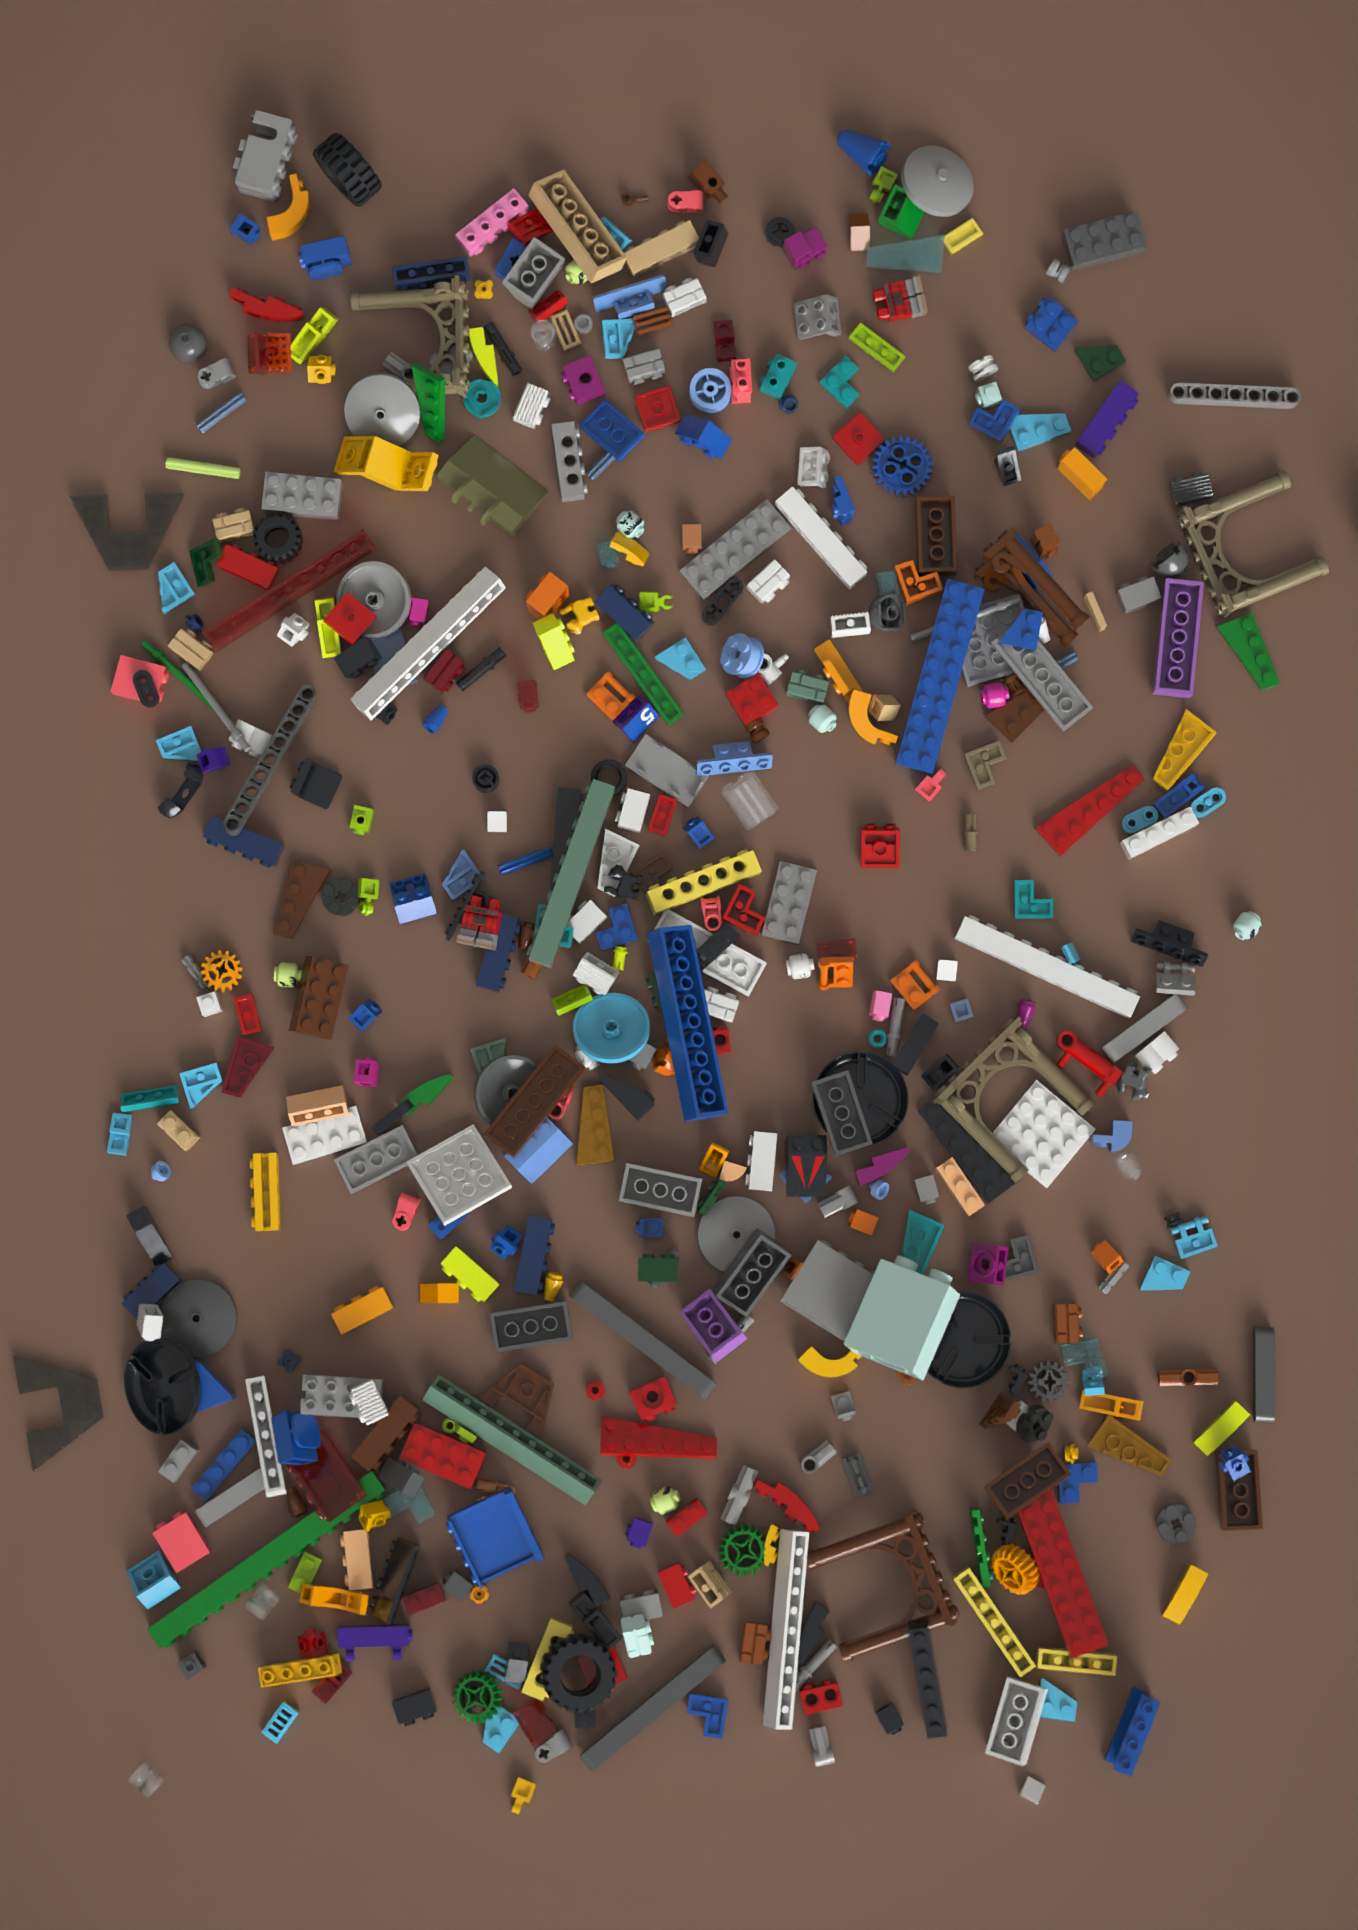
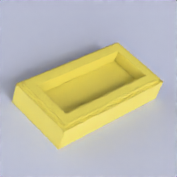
M971 218L943 236L941 241L952 255L982 236L983 232L975 220Z

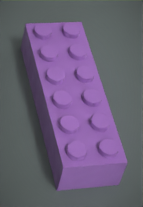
M1166 578L1163 581L1152 688L1153 695L1191 698L1193 695L1204 582Z

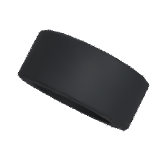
M606 759L600 761L591 772V783L593 779H598V774L603 768L612 767L616 769L620 775V782L615 787L613 796H616L626 786L627 775L625 768L615 760Z

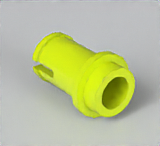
M615 946L612 967L616 970L624 971L625 956L628 954L626 952L627 948Z

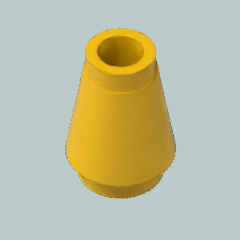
M548 1272L545 1276L543 1299L555 1301L564 1281L562 1280V1274Z

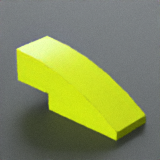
M320 307L311 321L305 324L290 345V357L301 365L323 341L339 319L325 307Z
M483 327L469 329L472 349L482 371L491 382L499 386L493 345H486Z
M334 596L315 599L323 658L335 657L341 653L340 635L323 622L324 618L336 606Z
M1233 1401L1193 1443L1204 1454L1210 1455L1250 1414L1237 1401Z

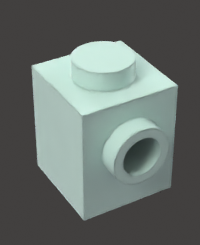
M997 382L978 387L975 398L982 410L1000 405L1002 397Z

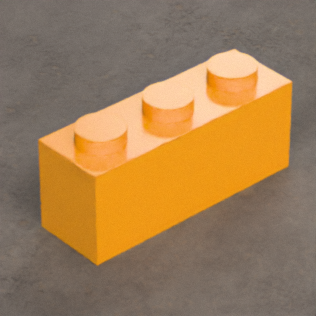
M377 1285L368 1290V1295L362 1297L360 1294L351 1299V1304L345 1306L343 1303L334 1308L335 1312L331 1316L341 1335L394 1308L384 1287L379 1288Z

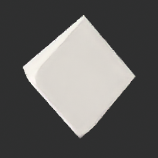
M487 811L488 832H507V812Z
M938 960L936 980L956 981L958 961Z
M1028 1776L1019 1794L1038 1804L1046 1785Z

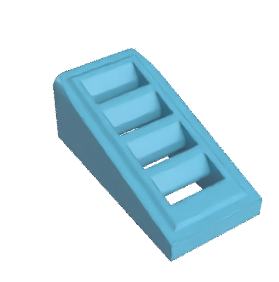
M284 1700L261 1733L277 1744L300 1711ZM282 1709L290 1713L292 1717L289 1718L287 1715L282 1713ZM279 1715L288 1721L287 1724L279 1720L277 1716ZM275 1721L280 1726H282V1731L276 1726H274L272 1723ZM272 1728L279 1735L276 1737L268 1729Z

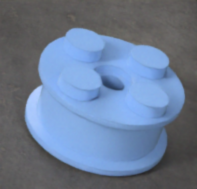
M706 368L694 375L690 383V399L698 410L704 413H716L724 409L729 403L731 383L724 372L715 368Z
M742 633L730 636L723 647L720 658L723 669L727 673L737 675L743 679L752 677L762 665L764 658L763 645L758 639L749 638Z

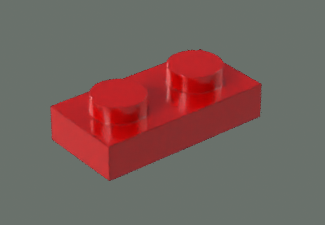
M557 290L532 310H529L528 313L539 324L546 321L554 312L561 310L569 301L563 293Z
M659 794L648 831L666 837L678 801L677 799Z
M253 994L233 998L242 1035L261 1032L262 1029Z

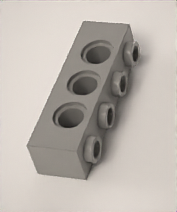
M574 421L552 424L562 502L584 500V494L588 493L587 483L582 481V475H585L584 463L580 464L579 457L583 456L582 447L577 445L576 439L580 438L579 426L575 427ZM569 439L573 444L570 447H565L562 444L563 441ZM567 458H573L575 460V463L573 465H567L565 463V460ZM575 476L578 478V481L575 484H570L567 481L568 478Z

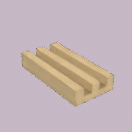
M567 309L550 316L564 352L582 345ZM563 315L566 316L576 342H572L562 318ZM556 318H558L560 321L565 336L568 340V345H566L564 342L562 334L555 320Z
M1089 592L1085 594L1084 600L1098 632L1105 630L1107 624L1094 593Z

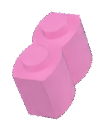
M872 992L869 1016H872V1020L883 1022L884 1019L889 1017L892 1000L891 993Z

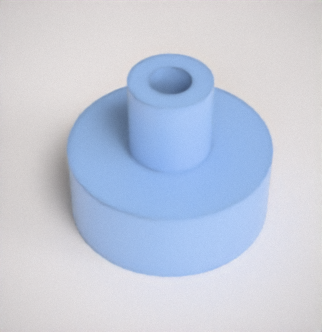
M164 1161L156 1162L151 1167V1177L154 1180L165 1181L171 1176L169 1165Z
M880 1179L869 1184L872 1197L882 1200L887 1196L889 1192V1184Z

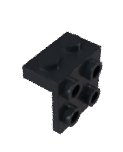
M306 757L305 761H301L299 764L297 779L293 778L290 784L291 793L321 808L328 809L342 780V775Z

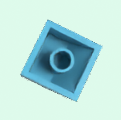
M160 1550L127 1570L137 1598L147 1609L181 1588L175 1573Z

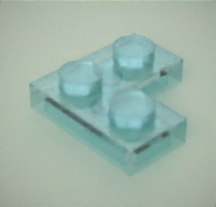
M1098 1338L1060 1346L1064 1366L1084 1363L1088 1380L1107 1376Z
M421 1486L414 1498L397 1491L383 1499L392 1517L409 1507L418 1524L436 1515Z

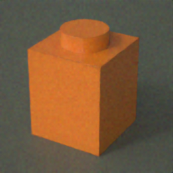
M856 1209L855 1213L851 1212L848 1223H851L850 1228L872 1236L878 1221V1217Z
M1106 1240L1096 1244L1091 1252L1093 1258L1108 1274L1112 1273L1124 1262L1117 1251Z

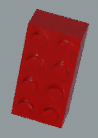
M414 1422L399 1459L471 1489L487 1452L421 1423Z

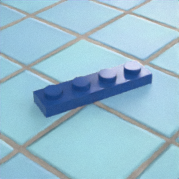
M242 1428L191 1489L207 1501L256 1443V1439Z

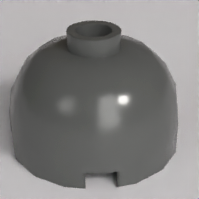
M182 324L176 327L170 334L169 347L174 357L179 361L193 363L206 353L207 339L203 331L197 326Z
M1176 541L1177 545L1171 543L1163 548L1156 555L1158 559L1155 563L1153 560L1151 561V568L1163 578H1173L1176 576L1178 578L1186 572L1185 568L1188 565L1189 556L1185 547L1179 541Z
M892 593L881 595L870 604L869 620L879 631H898L901 624L905 623L906 608L904 602H900L898 599V595Z

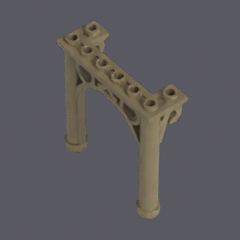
M459 275L451 278L452 283L438 282L431 289L361 293L360 291L351 292L353 311L415 307L429 313L438 325L441 339L438 356L429 370L437 372L438 375L446 378L445 394L462 395L463 398H467V391H470V382L467 379V373L470 372L467 354H469L470 349L469 343H466V336H469V326L466 325V318H469V308L466 306V300H469V291ZM440 303L435 311L426 305ZM447 307L451 308L452 318L449 321L441 320L439 317L441 311ZM456 323V336L451 335L448 328L444 329V326L451 327ZM454 345H456V359L449 355V350ZM447 360L452 361L453 370L451 373L443 374L440 370L442 363ZM414 378L404 379L417 395Z
M1285 470L1277 472L1273 477L1193 510L1191 507L1187 508L1185 506L1177 515V523L1181 529H1184L1186 534L1184 536L1188 546L1191 545L1193 550L1192 557L1201 568L1199 570L1203 581L1206 580L1209 586L1207 587L1208 594L1216 602L1215 610L1223 619L1235 610L1317 576L1322 577L1329 574L1328 565L1321 556L1269 579L1252 580L1238 574L1224 557L1220 543V533L1227 516L1239 508L1291 488V482ZM1223 514L1219 519L1217 525H1215L1211 521H1207L1213 517ZM1208 526L1214 530V538L1210 541L1203 539L1200 532L1201 527ZM1214 543L1215 547H1212V555L1208 558L1203 545L1211 546ZM1212 565L1219 567L1221 571L1223 569L1226 571L1217 579ZM1230 576L1236 580L1235 590L1228 591L1225 589L1222 582L1223 577ZM1241 583L1254 586L1238 593Z
M1017 1017L1015 1020L1013 1018L1008 1020L1001 1027L1003 1031L998 1036L994 1034L987 1041L989 1045L985 1049L981 1047L974 1054L976 1058L972 1062L968 1060L961 1067L963 1071L958 1076L954 1074L947 1081L949 1085H943L934 1094L936 1098L932 1101L934 1104L941 1105L1010 1174V1178L1015 1183L1029 1169L986 1127L979 1111L981 1092L987 1081L995 1073L1010 1066H1027L1035 1069L1082 1116L1096 1103L1091 1097L1088 1098L1042 1052L1025 1030L1020 1028L1023 1024L1020 1021V1017ZM1008 1046L1012 1048L1013 1057L1011 1061H1002L1000 1059L999 1052L1003 1047ZM1018 1049H1019L1030 1061H1027V1060H1017V1058H1018V1053H1019V1052H1018ZM994 1052V1059L1000 1065L988 1066L983 1064V1062ZM976 1069L979 1072V1079L977 1080L980 1083L979 1086L974 1081H965ZM965 1085H971L974 1088L973 1099L964 1100L961 1098L960 1091ZM973 1103L974 1116L964 1105Z

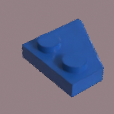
M1024 609L1000 640L999 644L1036 650L1043 612Z

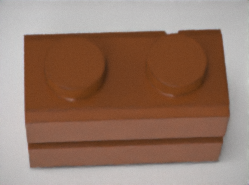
M1051 524L1035 530L1030 540L1034 548H1037L1036 552L1040 558H1051L1059 550L1060 540L1057 534H1054L1055 530Z
M1077 1303L1053 1304L1055 1343H1080V1338H1083V1328L1079 1327V1319H1082V1308L1078 1307Z
M744 1621L739 1662L763 1665V1660L767 1661L768 1649L765 1648L766 1641H770L771 1629H768V1624Z

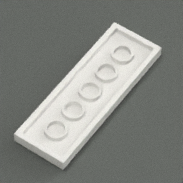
M670 910L664 911L655 929L661 927L691 925L696 950L713 935V933ZM731 944L702 972L749 997L767 963ZM704 953L699 956L703 961L708 958Z

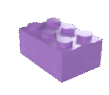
M708 1289L679 1312L716 1362L748 1339L721 1301L715 1297L711 1289Z

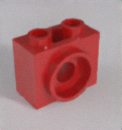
M665 1376L629 1392L642 1421L646 1419L647 1422L658 1418L656 1414L664 1411V1414L674 1411V1406L677 1405ZM655 1391L658 1394V1399L655 1402H650L647 1399L648 1392Z

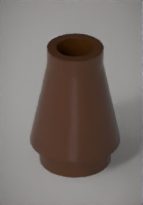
M524 921L523 925H521L518 948L528 950L529 945L532 944L535 929L534 923Z
M296 1487L287 1489L286 1497L289 1514H292L293 1517L305 1514L307 1512V1505Z

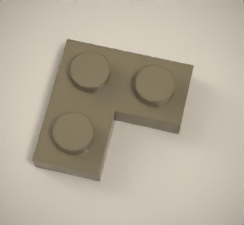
M1000 741L964 754L977 790L996 783L989 766L1007 759Z

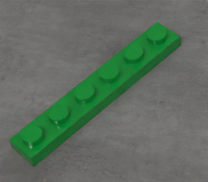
M616 623L604 631L602 634L665 723L670 726L684 716L623 628Z

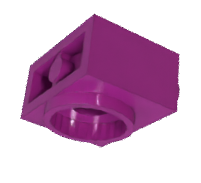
M590 355L562 366L563 373H560L564 384L568 383L571 401L575 400L577 405L605 394L604 386ZM583 376L590 377L588 383H583L580 379Z
M972 1243L968 1282L1004 1286L1008 1247Z

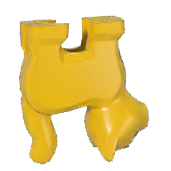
M591 597L584 600H576L564 609L559 610L561 615H565L570 611L574 613L576 619L567 622L566 628L576 635L581 633L583 626L588 625L594 620H600L597 610L591 612L588 610V607L594 605Z

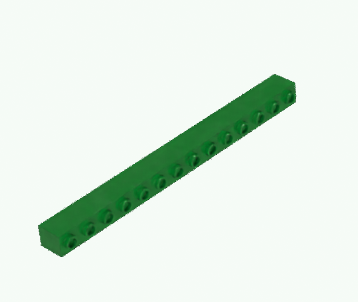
M372 1470L345 1489L343 1497L341 1493L149 1627L147 1631L159 1649L163 1646L166 1649L176 1643L175 1638L181 1634L184 1637L192 1631L190 1627L197 1623L200 1626L208 1620L207 1615L212 1612L217 1614L223 1610L224 1603L227 1601L232 1603L240 1598L239 1593L245 1589L248 1592L257 1586L255 1582L261 1578L264 1581L271 1576V1570L275 1567L281 1569L288 1564L287 1559L292 1555L295 1558L305 1552L303 1549L305 1546L310 1544L312 1547L320 1541L319 1536L324 1533L328 1536L337 1529L335 1527L336 1524L339 1522L345 1524L352 1519L351 1514L356 1510L360 1512L362 1504H367L372 1499L375 1502L385 1495L383 1491L386 1490V1487L377 1478L375 1471Z

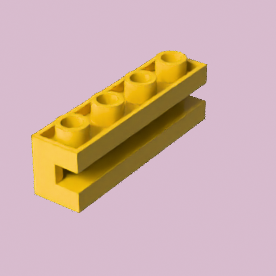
M255 1153L253 1158H250V1169H253L254 1177L250 1178L251 1189H254V1196L251 1197V1207L255 1208V1216H252V1227H255V1231L281 1230L278 1153Z
M339 1653L313 1659H297L266 1664L263 1667H259L258 1671L261 1687L336 1676L342 1673Z

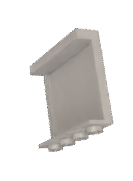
M817 1240L780 1302L845 1342L875 1272H868L864 1269L865 1266L858 1261L852 1262L844 1252L833 1250L828 1242Z

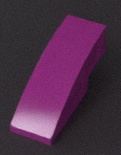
M909 1147L871 1158L873 1166L855 1171L858 1185L861 1186L869 1183L893 1169L910 1151Z

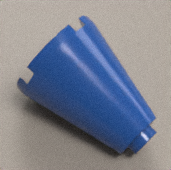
M849 129L841 131L837 137L838 146L871 177L874 176L872 174L874 171L876 173L879 172L889 156L886 151L887 148L891 149V145L887 141Z

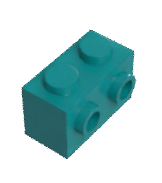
M776 353L775 357L770 358L766 368L769 369L767 374H763L758 385L761 386L760 392L780 401L796 370L797 362Z

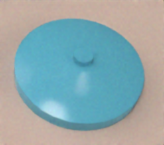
M621 993L600 994L594 996L593 1001L582 1005L577 1011L573 1021L574 1039L578 1048L587 1057L602 1063L623 1062L637 1055L646 1045L650 1035L649 1017L641 1003L628 995Z

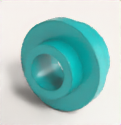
M874 1029L868 1035V1042L874 1048H881L887 1042V1035L881 1029ZM879 1035L881 1041L875 1042L874 1036Z

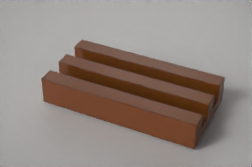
M668 307L633 316L631 319L637 336L673 326L671 315L668 313ZM664 313V316L637 323L638 320ZM659 321H667V323L649 327L643 330H640L639 328Z

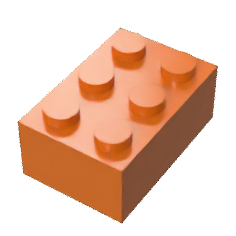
M551 572L548 575L544 574L538 581L539 586L535 590L531 589L526 596L528 612L538 620L552 613L555 615L570 597L568 585Z

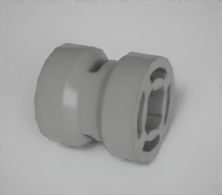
M1055 258L1046 275L1054 276L1057 278V281L1063 283L1071 270V266L1068 264L1064 265L1059 259Z

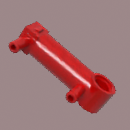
M1066 1030L1057 1036L1056 1044L1058 1048L1065 1051L1057 1065L1063 1068L1072 1056L1102 1079L1103 1083L1095 1092L1098 1097H1102L1109 1086H1113L1123 1072L1079 1039L1072 1031ZM1065 1035L1071 1038L1069 1046L1062 1043V1037Z

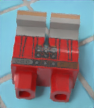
M920 276L900 282L883 284L881 289H877L872 293L874 303L884 301L885 307L876 309L878 320L888 319V322H893L894 320L925 316L928 311Z
M472 895L469 905H465L462 925L456 942L496 951L503 914L500 912L501 901L489 899L487 909L481 908L483 898Z

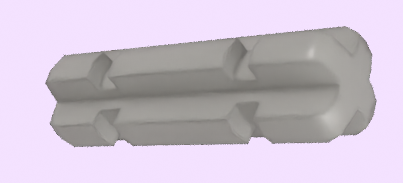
M190 955L185 956L181 960L182 963L188 967L187 970L198 981V985L202 989L207 988L209 982L202 981L205 975L200 974L201 969L194 963Z
M1125 1261L1120 1264L1112 1273L1106 1276L1105 1282H1101L1098 1286L1099 1290L1104 1294H1108L1111 1290L1110 1287L1116 1284L1123 1275L1122 1272H1125L1129 1265Z

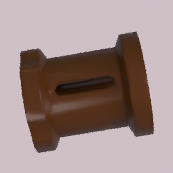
M1016 674L1003 681V684L1007 685L1011 691L1012 698L1027 690V687L1022 685Z

